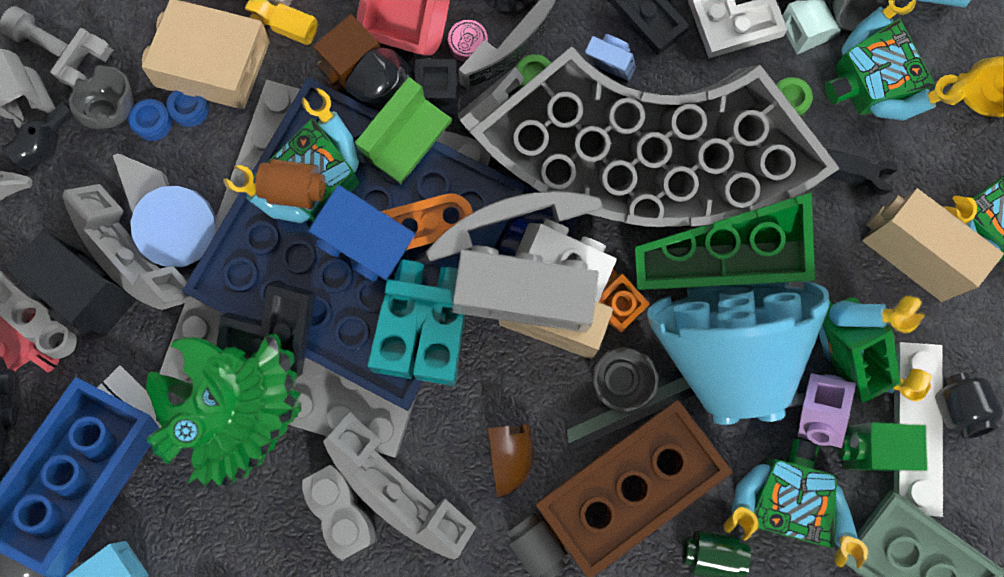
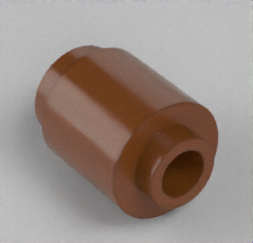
M273 159L270 163L262 162L258 167L255 179L256 195L258 198L266 199L268 204L313 209L316 201H322L324 198L326 178L325 175L319 174V168L316 164Z

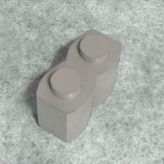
M0 49V116L13 119L19 129L26 122L43 120L55 109V106L39 74L34 69L23 66L20 58L15 53Z
M329 465L302 480L305 501L310 510L318 518L322 519V532L325 542L336 557L344 560L377 542V530L371 515L363 506L358 504V494L335 465Z

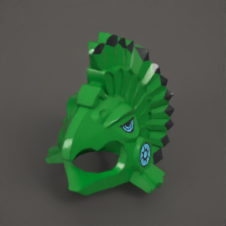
M277 334L266 336L258 352H255L249 360L244 357L245 352L237 348L226 347L224 350H221L213 343L201 338L182 337L174 340L171 343V347L178 349L183 354L184 366L182 371L192 379L193 383H187L175 377L161 375L152 371L148 374L146 391L161 427L148 436L146 441L152 446L153 453L160 456L165 464H169L183 448H194L191 457L194 470L187 483L193 491L204 487L212 490L222 484L229 486L238 478L247 477L252 467L260 466L266 454L274 449L277 439L286 433L287 425L293 422L294 418L298 417L297 413L302 412V403H299L301 393L291 389L298 377L296 372L290 370V367L295 362L294 355L290 351L281 350V342ZM167 392L178 395L185 402L176 405L172 404L169 401Z

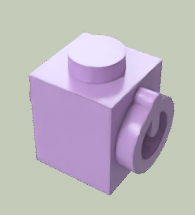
M811 373L803 404L798 438L810 440L818 445H831L842 448L856 383L847 382L835 375H816Z

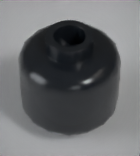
M965 372L950 376L943 381L945 387L936 394L935 399L943 423L949 432L961 434L963 439L966 440L981 437L998 428L996 422L1001 419L1003 409L988 380L979 377L970 378L969 374Z

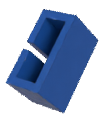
M337 185L309 229V232L318 237L314 243L316 246L336 258L340 252L346 254L356 261L352 268L372 281H376L378 276L385 280L389 278L416 236L415 232L385 213L380 212L374 206L340 185Z

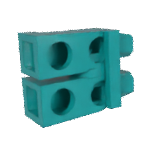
M401 260L394 280L387 279L386 294L368 367L373 373L412 379V375H414L419 381L456 387L458 362L465 323V314L453 313L459 269L441 267L438 286L431 287L422 285L425 271L424 264ZM419 335H421V336H420V341H419V347H418L417 357H416V362H415V361H414V357H415V352H416L418 337H419Z

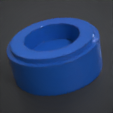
M175 90L169 95L166 106L169 115L178 124L185 127H193L202 123L208 116L210 110L209 101L201 96L195 95L196 97Z
M143 99L137 102L128 116L131 129L139 137L147 141H156L165 137L171 130L173 123L167 108L156 99Z

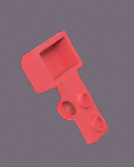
M360 0L356 19L379 43L420 55H433L442 41L450 0Z

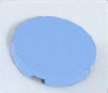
M181 186L159 187L147 193L135 206L130 221L132 239L140 253L155 264L165 267L188 266L202 258L203 253H205L216 232V215L209 202L194 190Z

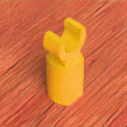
M249 0L245 7L246 11L252 13L250 18L260 20L263 25H270L273 32L305 45H309L318 28L316 17L279 3L275 6L266 0Z

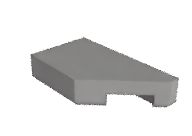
M515 66L458 113L460 121L468 131L474 129L508 99V94L523 82L524 77Z
M119 153L113 155L132 213L135 206L147 193L159 187L170 186L163 172Z

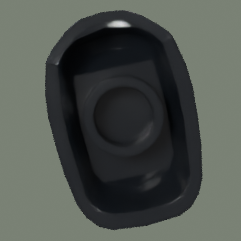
M374 48L367 52L354 68L346 81L345 89L369 107L381 111L408 77L415 81V72L395 51L387 48Z

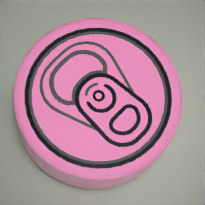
M463 20L456 23L448 35L449 49L452 55L462 62H465L484 40L488 42L485 28L473 20Z

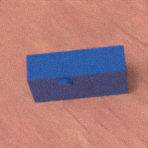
M75 377L0 482V553L45 577H65L151 446L146 441V438L159 428L149 414Z

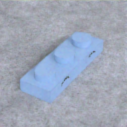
M605 34L603 40L592 36L585 53L594 66L626 81H630L636 68L633 54L629 53L628 43L609 34Z

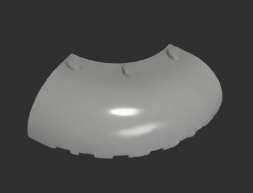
M570 47L470 131L497 161L538 191L572 192L599 198L603 208L588 214L640 226L710 225L716 221L778 203L788 198L791 199L811 189L840 169L761 65L739 68L719 82L695 92L682 95H658L637 91L611 80L585 61L573 47Z

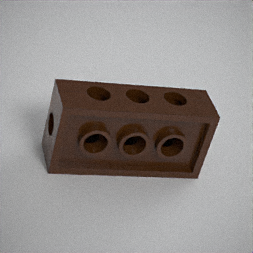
M676 400L534 504L585 576L594 577L733 472L681 402ZM663 450L670 452L675 460V467L668 475L663 474L657 467V457ZM630 475L636 477L641 484L640 495L632 501L625 499L621 492L623 480ZM599 501L607 510L606 520L599 526H589L585 519L586 508L591 503Z

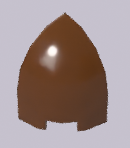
M528 424L514 427L488 428L497 498L513 493L526 481L533 467L534 449L531 427Z

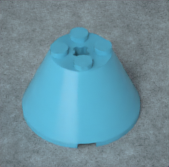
M808 281L804 282V289L788 287L787 282L692 287L687 289L686 298L671 302V296H666L655 302L647 311L648 323L705 410L712 414L713 421L716 424L729 425L738 422L740 419L756 417L762 421L772 422L783 419L785 417V408L792 403L829 308V293L824 287Z

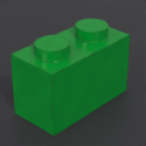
M895 423L851 425L846 428L842 448L836 447L838 458L843 460V469L928 471L926 425Z

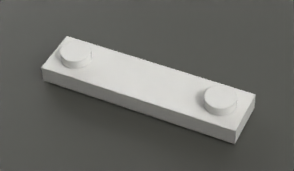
M899 342L895 344L900 378L906 379L911 369L916 368L928 372L932 376V380L930 381L931 388L926 397L918 402L910 401L900 393V390H894V423L926 425L928 471H894V491L928 516L943 517V419L935 399L936 394L942 389V345Z

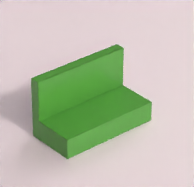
M408 77L357 139L355 144L363 158L401 185L449 126L452 118L425 99L422 86Z

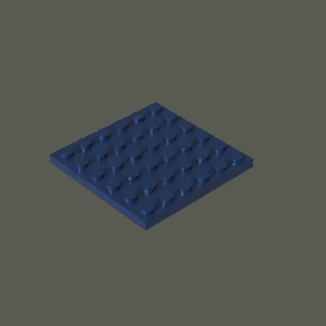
M307 77L252 171L253 176L257 173L259 165L262 162L267 163L311 118L318 123L319 117L308 113L302 105V98L304 97L311 109L317 110L322 106L323 98L316 88L325 91L329 95L331 100L330 112L335 111L353 136L354 143L379 112ZM438 141L432 145L400 185L363 158L355 144L359 160V166L355 175L359 180V184L352 193L374 206L380 212L445 194H457L469 202L474 213L490 204L524 195L527 191L526 185ZM240 192L182 292L222 314L230 312L262 321L268 284L276 281L316 292L305 357L394 405L409 411L424 381L417 380L414 375H412V379L373 373L368 367L378 320L386 294L387 280L378 276L376 281H372L352 268L356 262L354 259L342 252L336 258L316 246L314 243L318 237L309 232L314 223L312 220L308 219L302 223L274 219L246 198L247 193ZM449 207L444 210L443 219L446 223L454 224L459 220L460 215L456 208ZM407 218L403 221L402 225L415 233L417 232L418 224L416 220ZM511 219L469 231L473 247L485 246L496 249ZM434 243L408 249L388 279L394 280L401 260H408L424 264L425 271L422 285L437 287L441 267L459 269L461 252L429 261L427 251ZM419 335V337H418V342H417V347H416V352H415V357H414V361H415V362H416V357H417V352H418L419 341H420V336H421V335Z

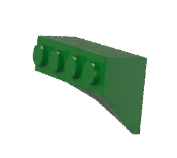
M812 192L716 221L710 225H703L649 243L636 244L637 290L815 281Z

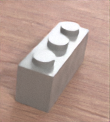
M474 246L471 248V251L461 250L453 313L586 333L593 323L599 270L587 269L588 265L586 263L576 260H563L560 265L543 262V258L536 254L519 253L514 258L498 255V251L490 247Z

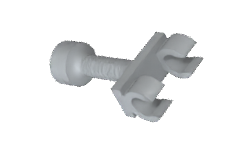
M18 6L7 9L0 19V32L16 42H23L28 39L60 57L50 73L71 88H74L77 78L87 80V77L77 71V68L88 52L104 62L107 61L113 52V49L108 47V43L90 34L83 28H80L70 44H67L35 26L33 15Z

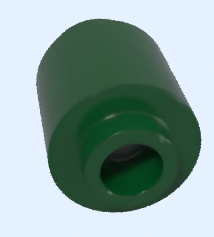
M696 530L692 538L685 539L682 563L688 565L691 575L701 577H747L751 559L750 546L740 543L739 538Z

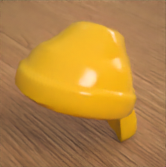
M1004 56L979 60L968 73L959 74L957 77L958 81L945 93V95H952L962 90L963 96L960 101L963 99L970 109L989 117H1004Z

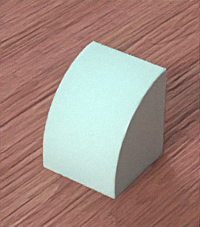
M824 0L794 1L788 5L782 15L787 27L786 35L797 54L831 40L841 33Z

